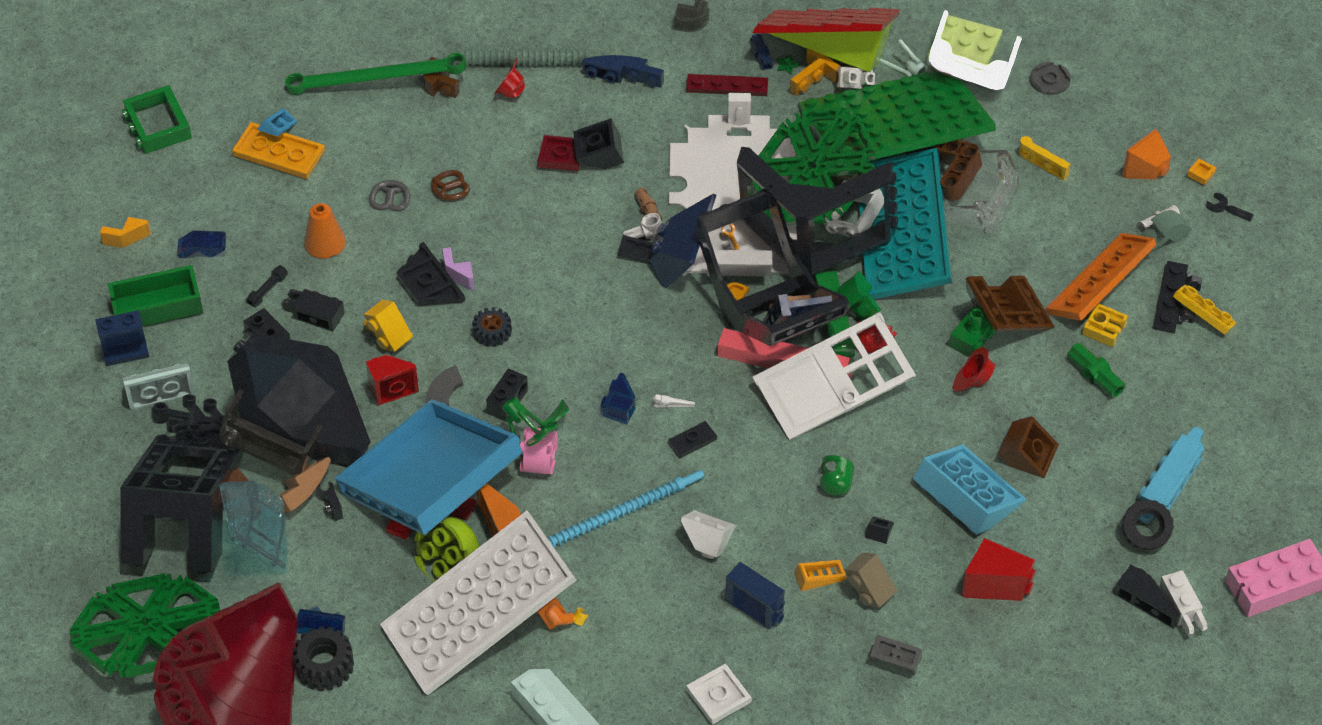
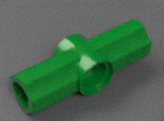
M1076 343L1067 352V358L1081 370L1083 377H1087L1091 384L1096 383L1111 398L1117 397L1125 389L1126 384L1111 371L1107 360L1103 357L1097 358L1083 344Z

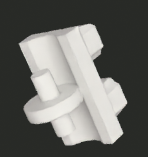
M838 67L839 79L837 87L862 89L866 85H874L875 83L873 69L871 72H867L860 68Z

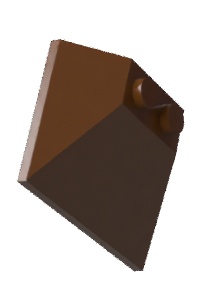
M968 276L965 279L967 293L971 298L972 304L983 311L984 318L995 331L1050 330L1055 327L1025 276H1010L1001 286H988L983 276Z

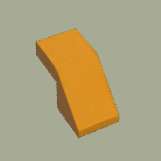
M128 217L123 230L102 226L100 236L103 245L124 248L150 236L151 231L148 220Z

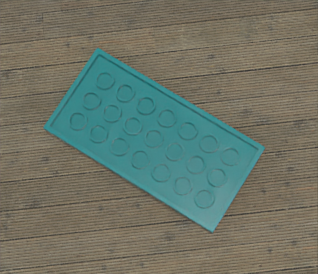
M937 148L870 162L875 168L886 163H893V172H897L896 184L894 185V187H897V197L894 202H898L897 214L895 215L898 216L897 229H893L890 241L863 253L865 278L872 286L868 293L873 299L952 283ZM882 187V188H880V189H881V192H882L883 197H884V190H883V187ZM859 202L860 216L868 204ZM884 205L871 227L885 221Z

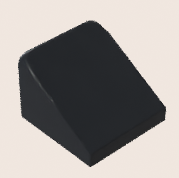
M875 516L872 517L867 526L865 538L887 544L894 522Z

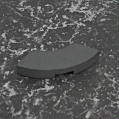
M456 365L444 370L432 381L427 391L426 403L433 399L449 406L451 394L457 388L463 386V380Z

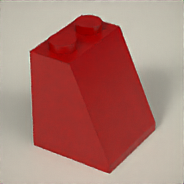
M984 538L965 571L962 597L1022 601L1025 594L1030 595L1034 586L1032 581L1037 571L1034 569L1035 559Z

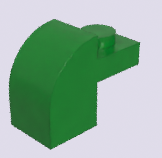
M858 271L840 285L839 294L846 296L850 302L849 308L854 311L862 322L878 313L881 308L868 293L872 286L862 273Z

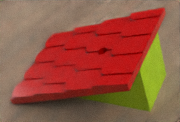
M870 7L869 10L847 8L836 9V11L806 9V11L774 10L772 14H769L768 17L763 18L762 21L757 23L753 33H768L871 72L880 62L893 21L898 17L900 9Z

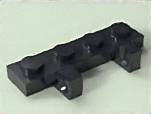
M1167 261L1153 330L1175 334L1177 324H1182L1183 322L1194 323L1196 313L1189 308L1183 309L1184 306H1180L1181 302L1173 297L1175 292L1183 285L1191 286L1197 291L1201 289L1202 278L1187 273V264Z

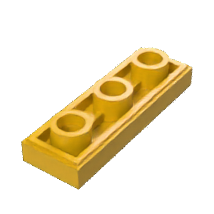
M1183 285L1173 295L1175 299L1224 335L1236 325V321L1232 319L1229 313L1219 310L1211 300L1204 299L1191 286Z

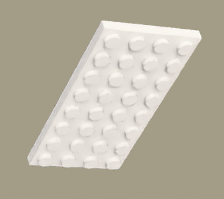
M525 511L380 625L423 692L429 695L577 579L532 515Z

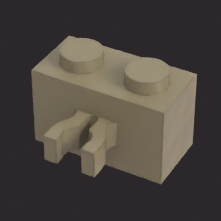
M862 552L844 569L848 575V581L855 587L859 594V600L865 606L880 608L897 592L877 554Z

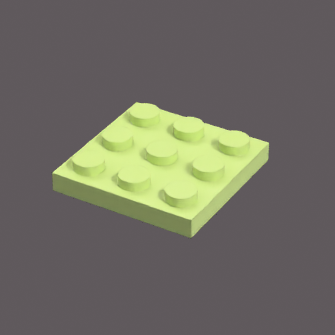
M946 14L927 54V59L985 75L1003 30Z

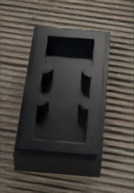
M623 235L617 255L651 264L650 257L652 252L650 248L653 243Z
M704 421L668 439V444L680 459L716 441L717 435L709 424Z

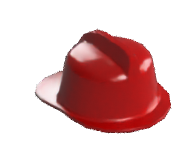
M518 58L514 61L494 95L499 93L507 98H517L525 88L524 77L515 68Z
M985 347L976 349L957 373L952 386L954 391H963L971 385L978 387L989 381L996 365L988 358L989 353Z

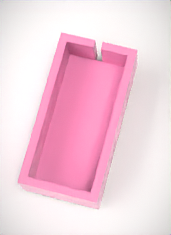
M1311 539L1229 567L1225 582L1233 595L1238 597L1237 601L1246 616L1250 617L1322 591V556Z

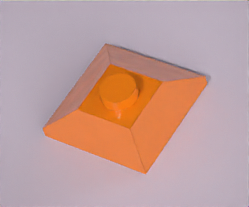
M1156 129L1127 150L1122 173L1124 178L1155 180L1160 175L1165 176L1168 173L1171 156Z

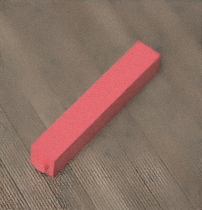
M724 328L718 343V357L771 368L808 348L785 342L769 346L742 332ZM836 354L843 368L850 365L849 357Z

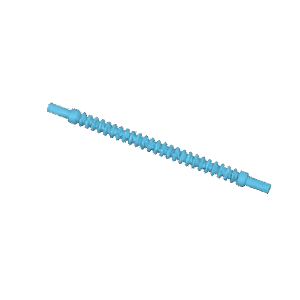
M699 470L683 478L677 477L673 479V482L668 481V485L662 484V488L657 486L656 490L651 489L650 493L646 491L645 495L640 494L639 498L635 496L634 500L629 499L628 503L623 502L622 506L617 504V508L611 507L610 511L606 509L605 513L600 512L599 516L595 514L594 518L589 517L588 521L583 520L582 524L577 522V526L571 525L570 529L566 527L565 531L560 530L559 534L555 532L553 537L548 535V539L554 548L556 544L560 546L561 542L567 543V539L573 540L574 536L578 538L579 534L584 535L585 531L589 533L590 529L595 530L596 526L601 527L602 523L607 525V521L613 522L614 518L618 520L619 516L624 517L625 513L629 515L630 511L635 512L636 508L641 509L642 505L647 507V503L653 504V500L658 502L659 498L664 499L665 495L669 497L670 493L675 494L676 490L678 492L684 490L685 486L705 477L702 470Z

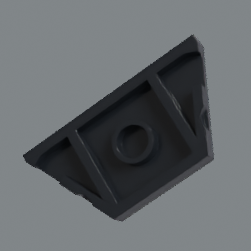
M424 242L419 245V250L415 255L411 254L406 264L402 265L396 272L398 280L418 306L465 301V295Z

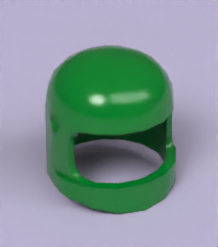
M826 455L823 457L821 469L825 474L820 477L821 489L831 496L845 495L849 492L852 485L854 464L841 456ZM831 461L836 462V470L831 472L825 464Z

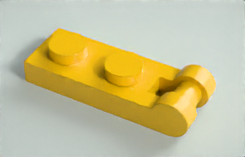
M1028 136L1020 139L1018 154L1063 181L1069 176L1070 163L1052 154L1047 149L1032 142V138Z

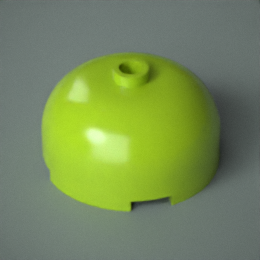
M445 517L425 535L417 532L414 541H417L415 561L417 567L426 576L428 575L425 571V560L438 557L443 558L436 560L432 566L433 573L437 578L443 576L479 548L478 539L469 525L454 517Z

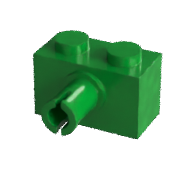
M973 307L950 334L949 346L970 357L976 349L984 347L986 339L991 340L996 331L984 318L983 311Z

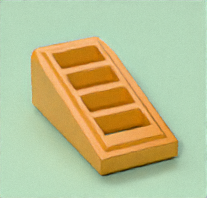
M840 560L798 563L794 572L801 591L847 579ZM834 567L836 574H832L830 568ZM825 569L827 575H824L822 570Z

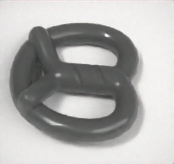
M396 180L381 181L372 188L369 195V203L376 210L390 209L392 211H402L410 203V191L402 182ZM379 190L386 192L384 204H378L375 201ZM403 192V203L394 205L395 193Z

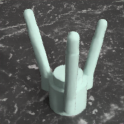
M901 39L898 42L911 58L906 64L907 70L880 59L881 63L906 76H917L927 71V66L914 55Z

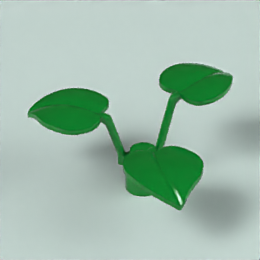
M516 396L502 405V409L508 415L505 419L512 433L516 435L512 422L515 421L518 424L523 420L536 433L526 442L527 446L537 444L547 434L553 432L559 426L556 421L569 411L568 405L562 399L552 414L545 421H541L528 411ZM527 415L539 424L537 428L530 422Z

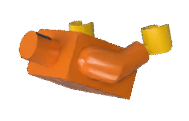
M556 597L536 611L550 630L558 625L572 624L573 622L582 626L589 616L588 614H583L584 609L578 607L574 614L571 612L566 613Z

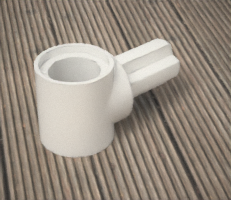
M649 213L643 217L640 226L624 231L623 235L637 239L646 236V239L655 241L658 237L656 231L662 223L661 218L657 213Z

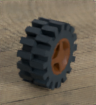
M492 307V311L484 308V313L480 310L478 315L475 314L472 321L473 335L475 340H479L481 345L485 342L487 347H489V344L496 347V343L503 345V340L506 342L509 340L512 334L511 318L506 311L503 313L502 309L499 308L496 311L495 307Z

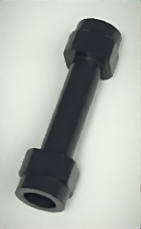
M281 265L275 267L271 271L272 276L257 291L253 290L246 298L247 304L251 305L253 303L252 306L254 308L263 302L262 297L278 281L282 282L288 275L286 268Z

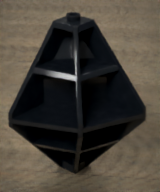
M252 333L244 341L241 339L233 347L234 352L227 363L244 438L251 446L315 460L329 457L332 463L349 466L365 453L371 441L339 356L329 346Z

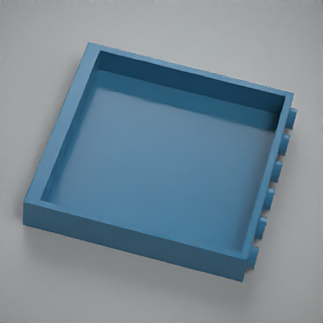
M431 399L335 477V481L345 497L425 535L523 452L519 445L520 440L514 433H509L498 426L495 427L484 420H479L471 414H465L457 408L454 409L443 402L440 403Z

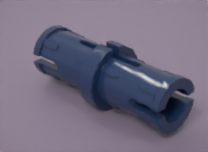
M752 35L750 42L762 70L772 69L774 63L762 35Z

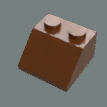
M1031 416L1012 421L998 455L1009 467L1045 478L1059 444Z

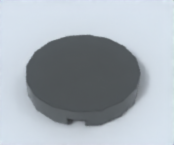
M1045 62L1033 68L1030 82L1032 87L1040 93L1057 95L1066 91L1070 86L1071 76L1064 66L1060 64L1059 66L1054 65L1053 62Z

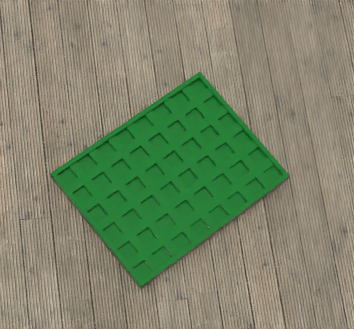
M943 67L932 72H922L917 76H904L893 81L866 85L862 89H848L841 93L827 94L824 97L809 98L798 102L800 111L844 107L851 112L850 116L855 112L863 121L877 153L874 154L877 159L996 131V123L951 67ZM833 120L815 121L810 125L819 140ZM857 132L851 133L837 153L862 151L864 146Z

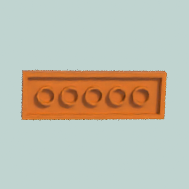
M1126 233L1118 235L1046 307L1048 314L1079 321L1084 319L1156 246L1155 239Z

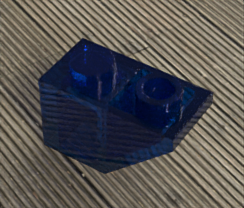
M620 372L617 379H613L611 382L610 392L608 396L603 397L600 407L603 409V417L627 425L636 409V396L625 374Z

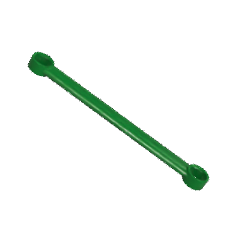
M452 53L443 59L309 76L292 73L285 79V84L290 94L297 95L310 88L445 71L451 74H460L465 71L467 65L464 55ZM455 61H461V62H462L461 64H459V65H457V66H451V65H450L452 62H455ZM301 81V84L298 86H290L293 82Z

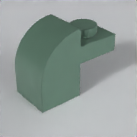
M1167 210L1154 216L1151 219L1153 223L1139 236L1155 239L1156 246L1151 250V252H1154L1168 239L1175 243L1180 241L1192 229L1179 213L1174 210Z

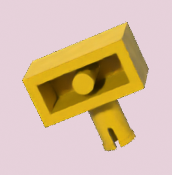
M382 299L364 313L366 318L364 320L365 329L374 332L377 338L376 342L383 350L395 352L413 337L394 301Z

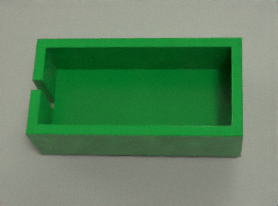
M193 265L107 283L114 315L139 310L142 326L204 313Z

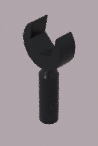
M1214 193L1213 196L1220 203L1212 204L1209 201L1206 202L1207 208L1215 213L1227 210L1228 213L1250 222L1254 214L1238 207L1227 205L1228 199L1221 193Z

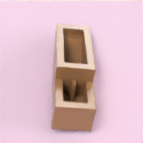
M329 457L314 462L285 480L289 489L272 499L280 515L291 512L313 493L327 471L331 461Z

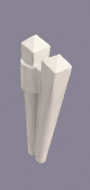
M656 394L653 397L654 402L651 404L654 408L694 407L695 402Z

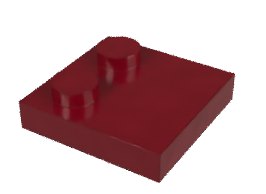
M544 135L538 157V167L579 171L580 163L576 159L574 138Z

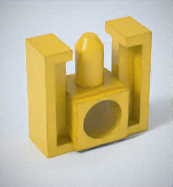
M1098 304L1085 323L1082 335L1113 347L1117 341L1118 334L1121 333V329H1124L1127 324L1128 315Z

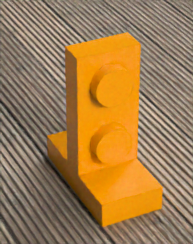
M807 49L806 62L809 66L790 79V92L795 96L800 92L804 93L815 81L819 82L823 76L837 83L839 79L838 67L841 66L826 55Z

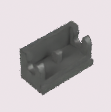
M877 635L870 657L871 660L876 661L877 659L910 670L911 673L916 674L918 663L922 659V649Z

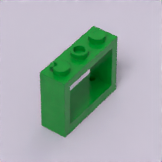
M170 85L123 100L124 109H122L124 119L125 121H130L128 123L132 135L136 134V144L139 149L143 148L145 154L192 139L190 126ZM166 103L177 126L146 136L135 112Z

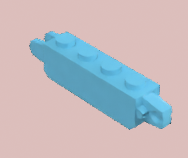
M1192 428L1187 436L1182 434L1178 441L1174 440L1169 448V455H1164L1159 463V470L1152 472L1148 481V487L1143 486L1138 495L1141 501L1145 499L1156 500L1164 504L1168 510L1171 508L1202 460L1204 446L1201 443V439L1204 433L1201 428ZM1143 514L1138 520L1149 524L1155 516Z

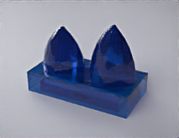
M318 606L309 610H299L297 614V633L308 634L310 629L319 630V627L324 626V629L333 627L335 632L340 630L344 636L345 615L339 612L333 614L325 613Z

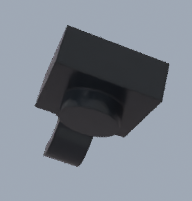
M331 481L328 482L329 489L327 491H323L320 485H318V496L321 499L327 500V502H324L327 514H332L334 521L343 519L342 507L334 490L333 483Z

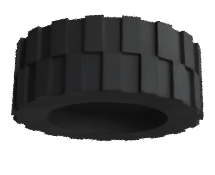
M1140 500L1130 506L1123 516V534L1127 541L1136 548L1142 550L1159 548L1172 535L1174 528L1173 517L1164 504L1156 500ZM1143 514H1152L1159 521V529L1152 536H1144L1137 530V520Z

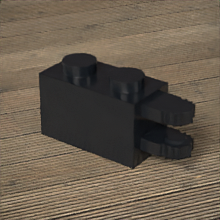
M290 289L287 295L291 300L284 299L281 304L283 308L294 312L296 320L334 332L345 314L343 301L304 289L303 292Z

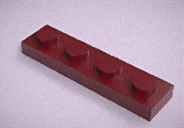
M688 74L686 93L729 95V93H751V96L767 97L768 77Z

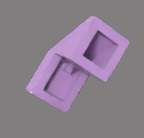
M451 247L442 248L445 270L452 280L469 290H474L471 261L453 263Z

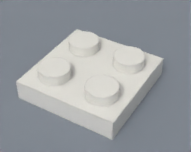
M726 663L686 685V691L712 725L752 702V697Z

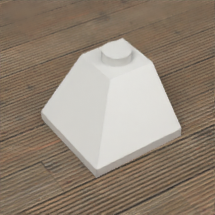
M695 510L681 518V522L695 550L702 552V556L711 559L722 555L736 527L732 523Z

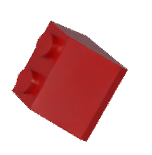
M389 355L375 357L366 361L369 388L378 406L419 392L417 368L414 363Z

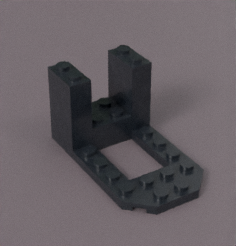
M181 430L176 432V436L168 438L165 434L156 436L120 487L121 563L128 564L131 567L143 566L155 548V518L171 517L178 521L189 519V570L201 574L212 572L222 555L223 486L243 455L244 444L240 441L233 442L232 437L228 434L212 432L201 434L198 437H190L188 430ZM172 455H180L182 458L202 457L204 460H210L201 476L161 472Z

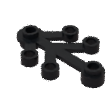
M186 394L182 398L183 406L188 408L191 413L169 409L167 404L163 402L155 403L151 409L154 421L164 422L168 420L166 428L170 433H176L187 428L190 437H198L211 431L229 434L234 428V420L227 415H222L217 409V401L212 398L203 401L204 411L209 412L212 417L203 414L196 405V397L192 394Z

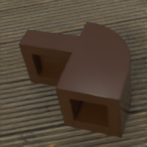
M448 71L423 74L424 88L433 97L437 92H440L445 97L451 96L456 98L460 93L459 81L450 78Z

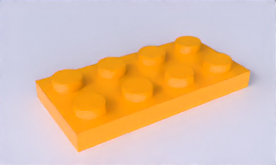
M250 122L232 150L235 157L308 179L325 152V145L285 132L279 136L259 131L257 129L260 126L259 124Z

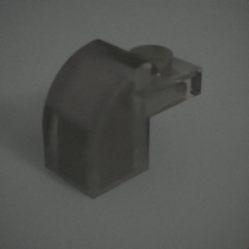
M695 0L694 6L678 3L674 16V30L696 32L706 27L709 22V2H706V0Z

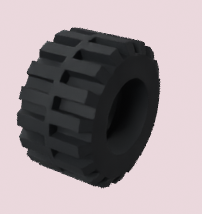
M324 626L319 627V630L312 628L308 634L303 633L301 635V640L297 639L295 642L296 647H293L295 671L298 679H301V683L304 686L308 683L309 689L314 690L316 686L318 691H323L324 687H328V691L333 690V685H337L339 688L342 686V680L348 681L349 674L353 672L354 659L351 643L346 635L343 636L342 631L337 630L335 632L333 627L324 629ZM322 653H329L335 656L326 663L312 661L315 656Z

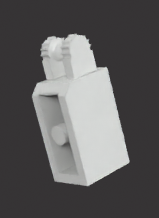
M1183 570L1162 576L1159 588L1179 614L1177 626L1182 625L1188 635L1194 633V627L1191 623L1193 621L1196 622L1201 631L1208 629L1206 619L1202 614L1203 607Z

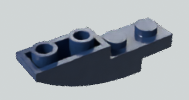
M603 55L584 58L582 61L583 74L590 78L597 77L609 83L616 82L620 84L623 78L630 82L637 81L649 87L656 86L660 88L664 83V70L648 66V59L624 55Z

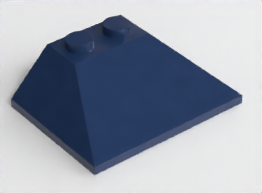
M716 194L709 195L674 215L664 224L661 223L656 231L658 235L657 240L653 242L650 248L652 252L650 262L662 287L667 288L694 264L700 247L696 234L697 216L705 211L712 210Z

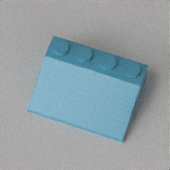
M963 444L923 458L913 477L922 489L928 491L938 503L944 505L954 517L961 520L975 534L991 529L1027 500Z

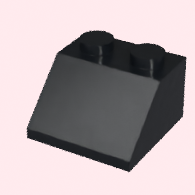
M611 118L573 131L578 163L601 169H607L624 163L620 133Z

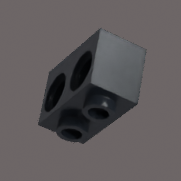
M508 368L486 399L487 414L507 422L505 418L508 415L502 409V405L515 396L521 402L528 392L527 376Z

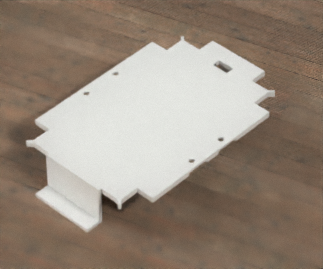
M729 93L728 115H708V128H690L685 125L684 129L688 131V143H670V178L683 179L687 183V187L681 192H669V205H677L687 209L714 193L717 195L712 208L714 210L723 204H730L740 199L737 159L741 147H749L759 155L777 130L770 129V116L750 115L751 93ZM731 129L747 130V133H751V136H727V132H731ZM790 138L783 140L773 154L772 159L797 157L793 145L790 144ZM753 184V193L756 194L757 191ZM742 220L732 223L735 226L733 234L740 247L739 250H735L730 239L722 235L721 228L708 232L722 276L790 274L786 262ZM729 225L724 226L726 232H731ZM796 225L787 226L790 237L797 240ZM699 247L694 264L682 274L683 276L687 273H707V276H710L701 247Z

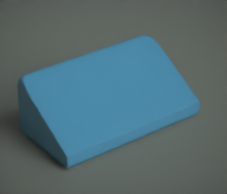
M282 108L265 119L257 129L279 136L294 126L297 121Z

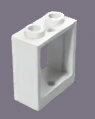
M881 189L854 200L868 204L856 224L838 220L840 215L835 211L831 215L833 221H829L825 217L827 222L823 223L825 229L829 233L845 235L848 238L869 229L884 205Z

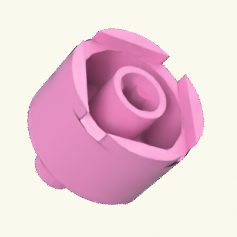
M525 427V441L520 443L523 452L521 454L524 455L521 458L520 471L553 474L556 461L554 460L555 451H557L558 447L557 431L547 434L537 444L527 446L526 442L536 433L531 428Z

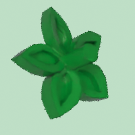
M791 54L786 56V59L777 58V62L780 64L777 71H784L786 69L787 73L792 74L793 68L800 66L797 61L793 60Z

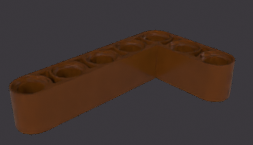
M954 140L903 152L911 154L937 148L939 162L949 165L940 180L944 197L948 201H956L962 197L983 164L978 146L962 140Z

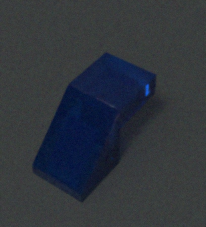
M193 230L178 239L177 256L187 258L199 251L207 257H214L225 250L226 233L223 231Z

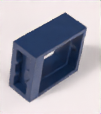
M739 562L726 576L725 601L769 630L774 624L779 625L785 615L783 613L785 590L742 562Z

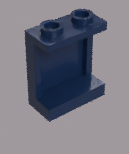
M139 310L95 319L106 367L149 358Z

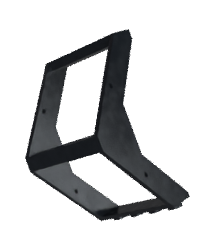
M741 147L737 159L740 198L754 194L753 179L796 219L797 240L792 238L791 240L796 254L811 276L891 240L893 229H897L898 216H895L897 214L898 202H894L897 197V187H894L897 172H893V163H886L834 188L788 183L751 148ZM883 187L884 222L837 244L815 242L814 218ZM760 212L742 219L748 227L785 261L773 220L764 212Z
M762 189L756 194L748 197L744 196L735 202L723 204L717 209L705 211L697 216V238L723 318L729 327L772 346L847 315L850 302L846 296L815 283L794 250L781 205L765 190ZM769 209L791 279L736 300L722 278L708 232ZM778 295H810L811 298L832 297V302L774 325L767 324L754 317L769 311V305L774 303Z

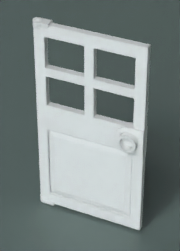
M878 312L866 320L752 376V380L757 388L759 387L784 433L791 440L916 377V374L887 328L882 314ZM875 325L887 346L868 355L857 333ZM850 337L862 358L843 368L831 346ZM891 352L902 369L903 374L884 382L873 361ZM866 365L878 386L859 395L847 374Z

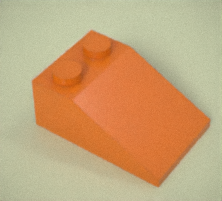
M487 483L477 491L478 505L492 537L521 515L515 504Z

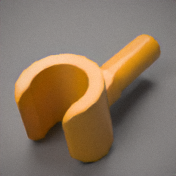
M729 224L731 228L729 233L725 231L724 227H721L722 235L730 239L735 250H739L740 247L733 234L735 226Z

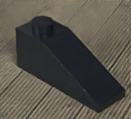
M1131 564L1116 583L1114 594L1174 629L1179 617L1178 612L1152 576L1143 569Z

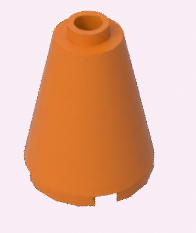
M324 203L315 204L309 212L304 247L311 256L327 259L338 255L345 248L346 237L331 208Z

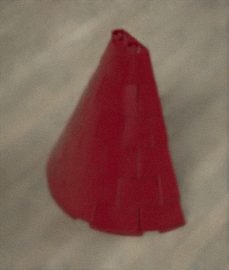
M276 583L257 594L251 595L228 608L187 626L168 642L158 658L153 675L156 691L154 693V701L164 725L292 724V695H294L295 674L293 647H296L298 617L280 583Z

